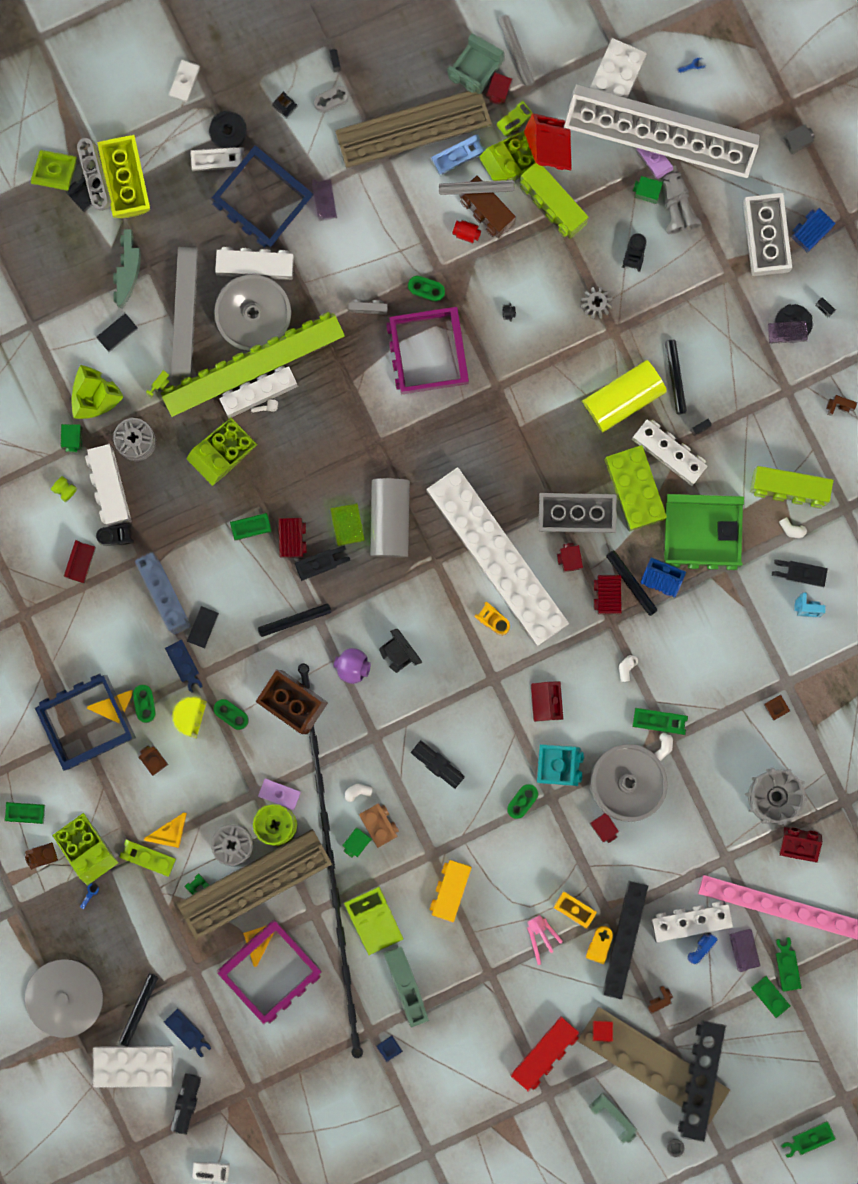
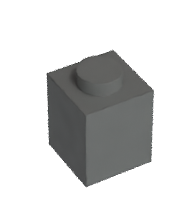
M806 124L786 133L783 137L791 155L812 145L814 142L813 138H815L812 129L808 128Z

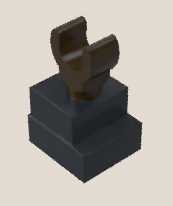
M284 91L272 104L286 119L298 107L294 100Z

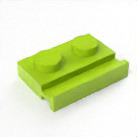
M163 370L152 383V389L146 391V395L152 399L154 390L156 392L159 389L163 391L169 384V374Z

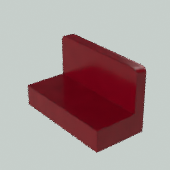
M75 540L64 577L85 584L96 547Z
M561 681L532 683L531 694L534 722L564 720Z

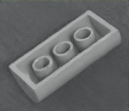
M391 478L372 480L370 557H408L409 480Z
M539 493V532L616 533V494Z

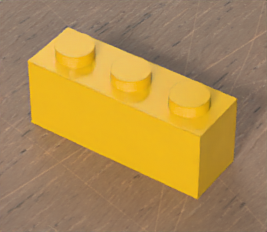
M449 860V863H444L441 873L445 875L443 881H438L435 892H438L436 900L432 899L429 909L433 911L432 916L454 923L472 868L471 866Z

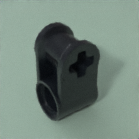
M636 233L631 236L622 268L629 267L637 269L638 272L641 271L646 247L644 235ZM640 239L643 245L636 248L633 246L632 241Z
M132 524L100 528L96 533L97 541L102 546L134 543L130 530ZM103 532L110 534V539L106 542L100 540V535Z

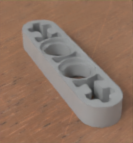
M82 138L77 144V150L91 203L95 209L104 211L110 207L111 199L97 146L93 140ZM86 143L90 145L88 151L84 150ZM91 160H94L96 163L93 170H89L87 166ZM99 178L101 184L98 188L94 189L92 186L93 180ZM100 197L105 200L102 202V205L98 204Z

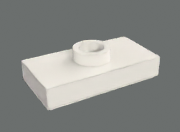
M182 60L169 97L187 103L200 66Z

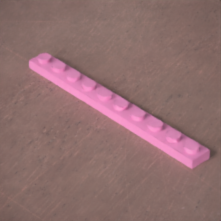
M703 875L698 894L858 940L857 919Z

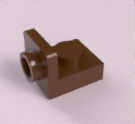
M835 395L833 399L830 398L826 409L829 411L827 415L832 416L836 406L842 412H853L858 402Z
M148 745L140 751L141 755L138 758L152 776L169 765L155 746L150 747Z
M663 985L660 986L659 989L664 998L661 999L658 996L649 1001L650 1005L647 1008L651 1014L672 1004L670 999L673 996L669 988L665 989Z

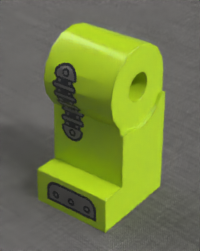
M522 101L508 115L503 117L496 126L505 137H508L526 124L533 112Z

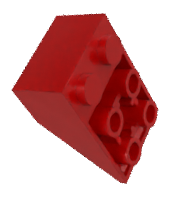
M531 114L524 134L536 164L555 167L558 170L565 169L571 171V130L564 128L566 120Z

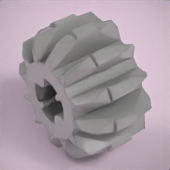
M592 287L591 293L585 291L586 297L581 298V301L585 303L581 305V309H587L585 311L586 316L591 312V319H594L596 314H598L599 319H602V313L609 315L607 309H612L613 305L609 304L613 298H606L609 291H605L602 294V287H599L598 292ZM594 299H598V302L601 301L599 307H595L596 304L593 306Z

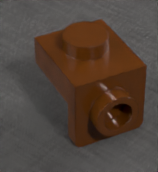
M53 842L25 851V860L31 870L58 861Z

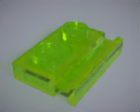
M358 503L330 508L337 546L365 541Z

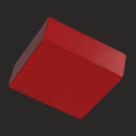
M593 1021L592 1041L612 1042L613 1022Z

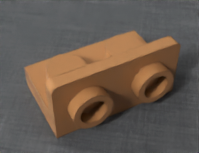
M379 803L359 814L377 848L398 837L396 833L399 832L394 821L389 822L387 816L390 814L385 805L380 806Z

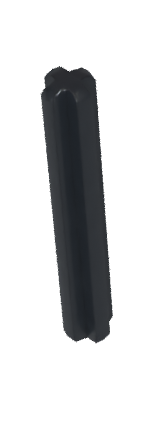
M667 340L665 344L676 413L681 415L685 414L687 409L676 340Z
M615 550L609 552L606 555L607 559L618 574L621 575V578L649 616L655 614L658 609Z
M326 603L258 627L259 635L264 637L330 614V605Z
M152 973L148 975L119 1040V1044L126 1047L129 1046L158 981L157 975Z

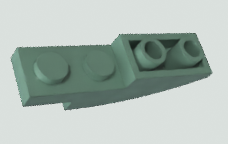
M124 229V235H121V246H124V254H121V265H124V267H117V273H113V282L117 284V291H114L113 299L114 303H117L118 308H123L129 300L136 285L140 269L141 250L140 248H133L132 229Z
M402 946L383 953L410 1027L412 1028L429 1021L422 997Z

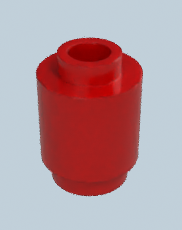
M457 220L452 235H455L458 239L474 243L475 240H479L482 230H479V225L464 220Z

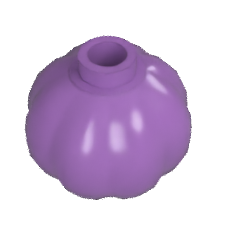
M350 648L343 651L340 657L336 656L334 668H337V673L341 680L350 684H356L361 682L364 677H368L371 663L367 662L368 657L363 651Z

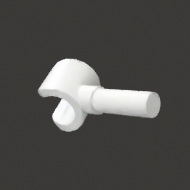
M267 400V406L251 408V412H275L278 409V401Z

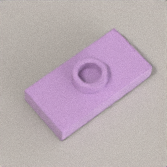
M637 148V152L657 179L673 170V166L665 155Z
M264 779L258 797L294 810L301 792Z

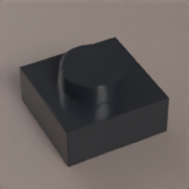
M737 521L717 522L718 541H737Z

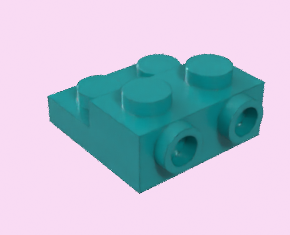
M540 745L537 783L578 786V782H581L583 777L582 771H579L580 763H583L584 753L581 751V748Z

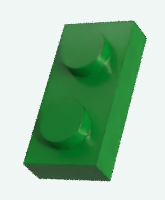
M764 976L751 987L775 1018L791 1007L767 976Z

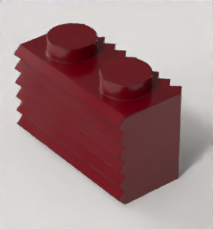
M302 518L279 519L280 558H303V553H307L306 541L303 542V534H306V522H302Z
M598 575L597 580H594V591H597V599H594V610H598V615L621 614V575Z

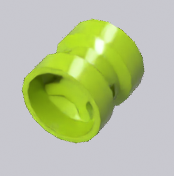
M61 476L51 487V491L61 495L60 498L64 502H67L78 489L73 484L69 485L68 480L64 476Z

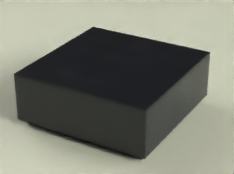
M331 49L329 54L333 72H340L341 67L337 49Z
M823 297L815 304L826 317H830L836 311Z
M708 418L694 426L690 431L693 436H696L709 429L712 423Z

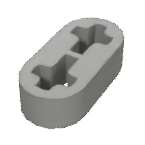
M342 86L330 89L316 96L314 100L315 108L322 113L345 104L348 101L349 94L347 89ZM338 91H340L341 94L345 93V95H343L342 100H340V98L333 99L337 96ZM320 99H323L324 101H327L329 99L331 100L326 103V107H323L322 105L318 106V104L320 103Z

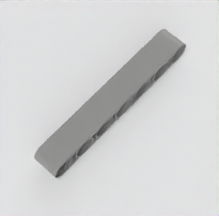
M178 247L172 377H192L198 248Z

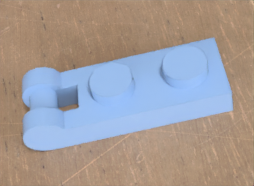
M478 134L431 157L439 175L480 156L486 150L485 146L481 145V139ZM473 145L476 150L471 152L468 146Z

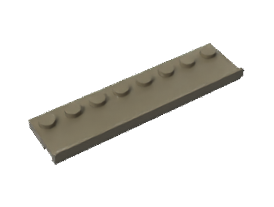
M466 91L335 130L347 169L489 127L492 124L482 93L479 95L476 92Z
M311 829L177 903V906L197 940L329 867L332 863L314 830Z
M598 1007L577 1041L682 1107V1103L687 1100L688 1095L685 1093L686 1082H690L691 1074H688L690 1064L601 1007ZM593 1021L613 1022L612 1042L592 1041ZM704 1075L696 1078L697 1085L702 1086L706 1083ZM718 1081L715 1083L708 1124L711 1123L731 1091ZM697 1094L693 1097L692 1102L695 1105H699L702 1103L703 1098Z

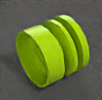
M274 804L264 806L258 810L253 820L254 833L265 844L284 845L291 841L297 832L298 824L296 817L291 810L284 806ZM274 821L281 823L278 826L279 830L272 827L275 825Z

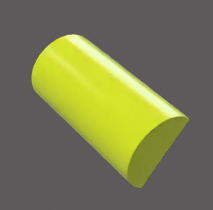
M135 135L97 142L111 199L110 206L113 217L128 218L148 212L150 205Z
M646 360L588 396L582 402L603 433L667 393V390L655 368Z
M187 697L178 702L173 711V723L179 732L197 739L207 701L198 697Z

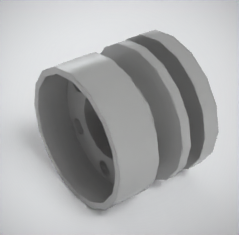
M129 418L118 424L114 431V445L124 458L139 462L152 455L156 447V437L145 421L138 418ZM133 434L139 438L135 440V443L129 440Z
M227 825L220 828L214 834L211 849L214 857L219 862L235 866L244 863L251 856L254 842L251 834L245 828L239 825ZM229 840L232 842L236 841L235 850L227 848Z

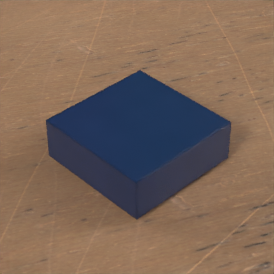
M393 1035L376 1045L386 1062L403 1052Z

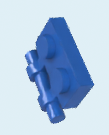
M710 933L708 935L703 934L697 942L699 944L697 950L688 954V961L698 964L714 946L718 938Z

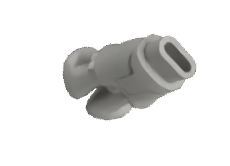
M673 166V170L662 177L665 209H670L671 223L667 226V234H676L684 229L678 203L682 207L686 230H693L702 226L701 220L692 213L688 201L689 191L681 177V173H678L677 167Z

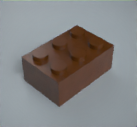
M477 175L470 182H480L482 179ZM494 192L460 194L462 206L467 210L471 209L475 220L478 223H484L487 227L486 231L491 237L496 236L499 239L515 225L516 216Z
M276 670L255 701L301 735L310 732L328 704L326 700L283 670Z

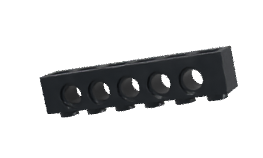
M628 881L602 995L621 1000L623 998L648 885Z
M701 1020V1024H697L695 1035L698 1036V1041L693 1044L692 1055H695L694 1063L690 1062L688 1074H691L690 1082H686L685 1093L688 1095L687 1100L682 1103L681 1113H684L683 1121L679 1120L677 1131L680 1132L682 1138L705 1142L726 1029L724 1024ZM712 1037V1046L705 1047L703 1044L704 1038ZM702 1056L709 1057L710 1062L707 1066L700 1065V1058ZM700 1075L706 1077V1083L702 1086L696 1084V1078ZM697 1094L703 1098L702 1103L699 1105H695L692 1102L693 1097ZM697 1114L699 1121L696 1124L689 1123L690 1115Z

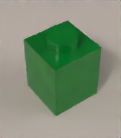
M641 176L640 181H635L633 192H636L635 198L656 204L663 182Z
M61 424V448L65 449V452L77 453V450H82L81 425Z
M356 827L342 845L345 847L343 851L351 858L354 855L358 858L372 839Z

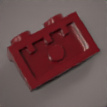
M784 827L779 855L818 863L823 843L822 834L814 830L804 831L797 827Z

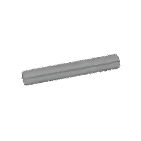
M504 15L499 18V22L524 85L526 87L533 85L534 78L508 15Z
M514 180L439 184L440 195L513 192L515 189Z

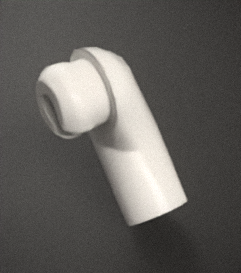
M787 517L779 521L789 537L799 539L803 538L807 533V529L804 526H792Z
M629 655L619 664L621 682L630 681L629 671L638 664L636 656Z
M667 732L660 735L659 739L662 741L661 748L654 753L660 761L673 748V738Z
M354 784L345 791V799L348 802H353L355 797L360 794L371 797L373 787Z

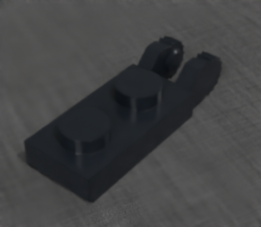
M345 545L333 550H326L294 563L301 581L351 561L350 557H343L338 561H334L332 556L346 550Z
M774 560L775 565L788 567V572L772 571V576L785 578L788 581L825 587L828 568L795 561Z

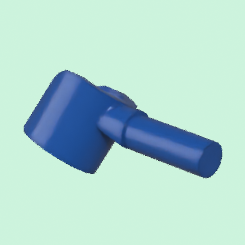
M695 58L691 64L679 68V73L694 68H705L706 65L698 66V61L704 58Z
M93 883L87 887L88 893L80 906L82 909L86 907L92 896L97 895L99 892V887L96 892L90 891Z

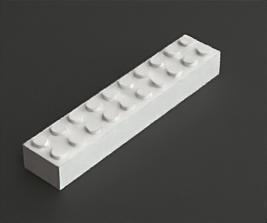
M577 84L564 126L567 129L748 178L759 146L760 136Z
M458 467L426 489L433 502L537 647L569 625V622Z

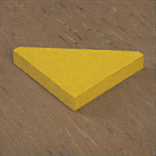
M133 690L117 695L124 712L133 696ZM110 698L87 707V709L120 724V719Z
M182 813L145 837L144 841L180 848L187 813Z
M265 926L243 933L246 944ZM274 933L250 953L254 967L258 966Z

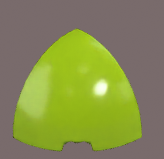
M80 365L72 390L73 417L86 419L102 415L113 409L124 396L113 381L107 382L101 378V372L88 366Z

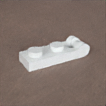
M244 148L191 151L192 171L236 169L243 160ZM229 155H235V161H230Z

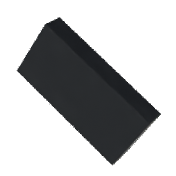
M125 313L96 338L110 352L136 331L138 327Z
M201 606L187 642L205 649L219 613Z

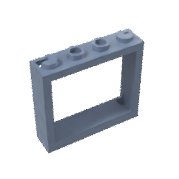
M151 552L135 560L168 631L176 635L192 627L159 558Z

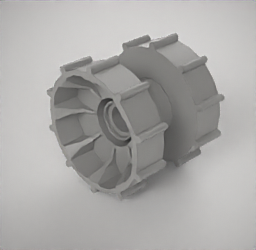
M770 768L766 769V772L758 777H752L753 782L749 787L748 793H745V795L748 796L749 812H753L760 818L762 824L770 822L786 825V822L801 816L800 812L808 798H805L804 781H800L791 773V770L783 771ZM775 791L781 794L779 802H774L771 798L772 793Z

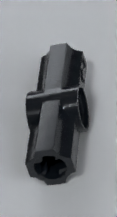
M421 740L410 752L415 758L425 764L428 770L438 778H442L454 789L465 778L445 757L438 752L436 753Z
M188 1073L184 1075L181 1091L177 1096L174 1108L176 1111L171 1126V1131L187 1135L191 1116L194 1114L197 1104V1093L201 1082L200 1076Z

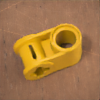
M485 602L484 608L478 615L475 614L474 617L497 635H506L510 631L509 621L492 605ZM498 622H505L507 624L506 630H497L496 625Z
M599 926L596 929L587 950L586 959L604 965L613 937L609 927ZM604 930H607L609 937L601 940L599 932L603 933Z

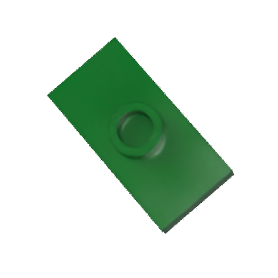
M267 513L230 522L234 541L272 532Z
M6 802V822L44 824L45 805Z

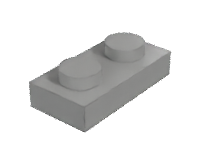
M354 299L353 302H349V313L387 315L388 306L384 304V301L373 300L372 303H365V300Z

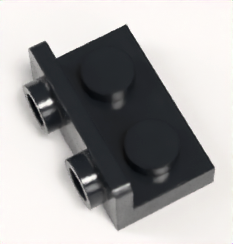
M83 173L82 179L70 185L67 194L85 212L92 206ZM96 178L93 180L92 186L94 189L100 186V179Z

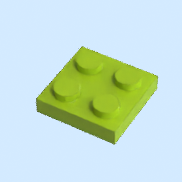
M40 150L31 176V184L69 190L77 164V157Z

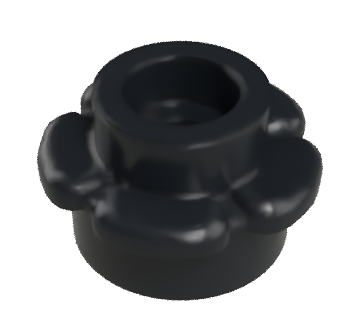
M509 303L508 305H503V319L511 322L512 318L516 317L515 306Z

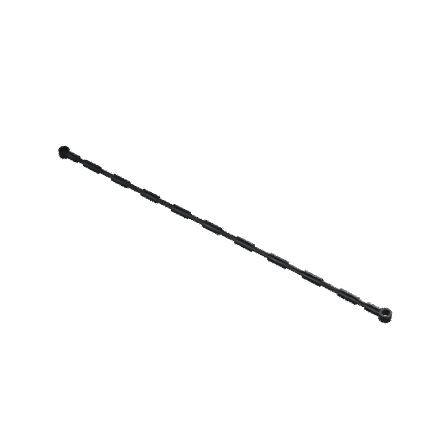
M302 663L298 666V672L301 674L302 684L310 688L308 676L310 668L307 664ZM306 666L307 672L302 673L300 668ZM313 725L309 738L311 752L314 756L315 781L321 806L320 817L327 849L325 852L332 863L328 870L330 871L333 908H335L338 946L341 949L344 985H346L349 1024H351L353 1049L351 1053L354 1058L358 1059L362 1057L363 1049L360 1047L359 1033H357L356 1029L357 1018L350 986L352 984L350 968L347 965L346 940L340 915L341 904L334 872L336 868L329 836L330 826L324 800L323 776L319 765V747ZM360 1049L361 1055L355 1056L354 1050Z

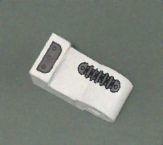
M193 1162L192 1179L227 1184L230 1164Z

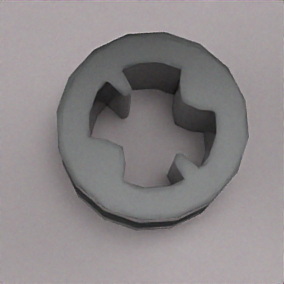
M673 1139L668 1143L667 1151L672 1157H680L684 1153V1144L679 1139ZM673 1143L675 1145L676 1143L680 1144L679 1149L681 1151L679 1153L677 1151L676 1154L671 1152V1145Z

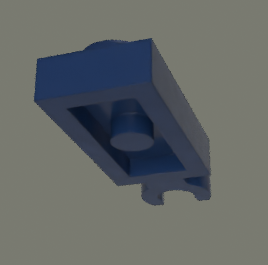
M181 639L166 647L165 650L182 683L188 681V690L191 693L194 692L192 689L193 683H197L202 688L201 681L195 678L200 673L183 640Z
M178 1008L164 1021L165 1025L190 1050L195 1047L200 1057L204 1056L201 1052V1047L204 1046L208 1050L211 1049L210 1044L201 1041L204 1035Z

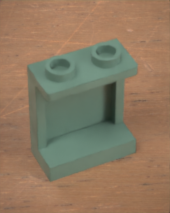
M472 33L468 38V46L453 67H448V77L452 82L465 86L469 92H476L480 95L505 60L504 51Z
M602 1093L589 1105L590 1110L597 1115L605 1107L626 1129L618 1137L623 1144L625 1142L630 1143L636 1137L635 1132L637 1129Z

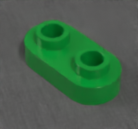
M414 276L408 282V289L415 296L432 302H439L445 296V288L439 282L422 276ZM416 283H419L421 285V288L415 289L414 285ZM438 290L439 294L437 296H434L432 294V291Z
M138 685L133 691L136 716L141 722L149 723L156 717L153 692L147 685ZM142 691L147 693L145 698L140 697ZM145 710L150 711V715L148 717H144L143 712Z
M226 699L218 700L215 703L214 713L217 717L236 730H242L247 727L249 718L245 712ZM223 705L227 707V711L225 713H222L220 711V708ZM237 717H242L243 722L241 724L236 723Z
M526 784L520 788L508 804L507 812L510 817L520 819L527 813L538 798V790L534 785ZM530 790L532 792V796L530 798H527L525 796V791ZM514 806L520 807L519 813L513 811Z

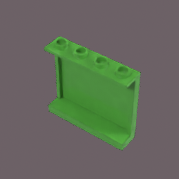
M667 494L664 563L676 568H680V565H688V569H699V566H707V569L717 570L719 566H724L726 570H738V567L743 565L741 557L744 497ZM737 521V541H718L717 522Z

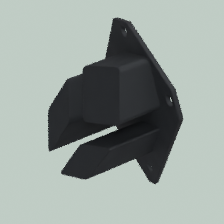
M398 628L391 630L393 638L379 649L383 660L389 657L393 662L389 668L397 673L411 662L414 665L421 664L422 660Z

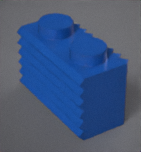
M818 208L816 212L812 209L805 217L807 221L803 225L799 223L792 230L794 234L791 238L807 253L836 224L821 208Z
M651 557L640 583L648 588H655L659 592L662 591L665 595L673 596L674 598L680 589L686 571Z

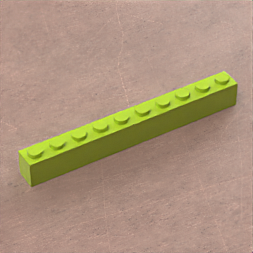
M330 312L324 313L319 316L320 319L314 322L309 320L303 323L302 327L297 330L292 328L286 331L285 335L280 338L278 336L270 338L265 345H255L250 348V352L245 354L243 352L238 353L232 357V360L228 362L221 361L211 370L204 369L194 378L187 377L181 380V384L175 387L174 385L167 386L163 389L164 392L161 393V396L171 417L344 337L345 335L334 312L331 314Z

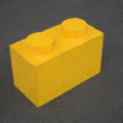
M564 891L553 906V908L586 929L597 913Z

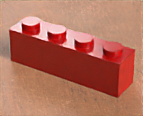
M560 1016L510 1076L528 1092L530 1089L534 1091L541 1083L539 1080L543 1074L547 1076L554 1068L552 1066L556 1059L560 1061L567 1053L565 1051L569 1044L573 1046L579 1039L577 1036L579 1031Z

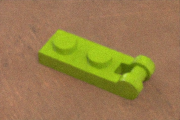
M125 840V848L120 853L119 858L167 877L170 876L176 861L175 858L130 840ZM132 848L138 850L135 857L130 855Z

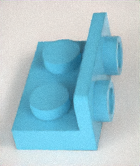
M802 593L795 599L794 610L798 611L797 616L821 617L825 614L826 605H821V602L809 601V604H806L807 593Z

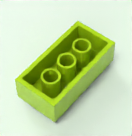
M534 163L521 175L520 189L526 195L530 194L532 196V202L538 209L542 208L546 212L545 216L551 223L555 222L559 227L558 231L563 237L567 236L571 239L587 225L589 218L587 214L544 166Z
M643 445L607 456L605 462L629 532L665 520L667 516Z
M757 466L753 471L750 493H754V496L759 498L771 496L775 501L784 502L786 499L792 500L791 503L796 505L809 503L811 504L810 507L821 509L830 503L834 480Z

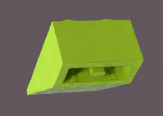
M524 131L489 146L479 156L493 181H515L535 163Z
M230 418L195 446L186 459L213 486L229 473L257 444Z
M84 813L52 835L78 877L87 886L119 863Z
M380 886L344 903L368 955L404 939Z

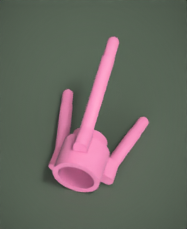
M539 915L527 922L529 925L527 930L531 937L537 964L541 965L534 932L536 935L540 933L550 953H553V949L544 933L546 928L559 943H562V940L548 924L546 918L543 919Z

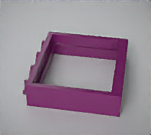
M457 307L389 317L390 322L386 323L387 332L392 334L393 341H389L391 353L395 352L396 360H392L393 370L398 372V379H395L396 389L401 391V395L469 384ZM451 317L460 379L406 387L396 325Z
M275 919L217 970V974L263 1024L266 1022L270 1024L278 1016L276 1013L281 1009L286 1010L292 1004L291 1000L295 996L300 997L307 990L305 987L310 982L312 984L317 982L321 977L319 974L322 973L321 969ZM277 931L309 966L312 972L263 1015L227 974L272 933Z

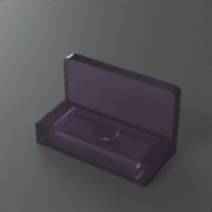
M313 179L312 185L318 221L337 218L331 179L318 182Z
M747 929L730 933V942L738 972L760 967L752 930Z

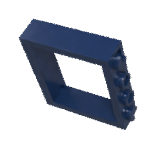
M255 145L217 190L211 200L213 201L212 205L217 210H224L228 214L226 217L234 224L238 222L243 226L241 229L247 235H254L259 245L264 248L267 246L270 249L314 194ZM253 157L303 198L270 239L220 198Z
M100 673L92 676L90 682L86 684L83 681L73 686V690L69 692L63 690L56 694V698L52 700L46 698L39 702V706L35 707L63 771L74 768L136 738L108 675L101 676ZM103 684L126 733L74 758L68 759L46 710Z

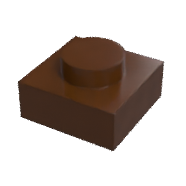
M782 695L764 704L773 721L790 712Z

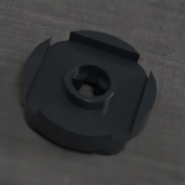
M230 111L220 112L211 120L209 127L210 138L220 149L237 148L247 137L246 123L237 113ZM225 126H228L229 128L232 127V128H233V130L231 131L232 134H230V135L224 134V133H223V131H225V128H224V127H225Z
M789 304L777 313L774 327L782 340L796 343L808 337L813 327V318L811 313L803 306ZM796 319L799 326L791 328V324L788 321Z

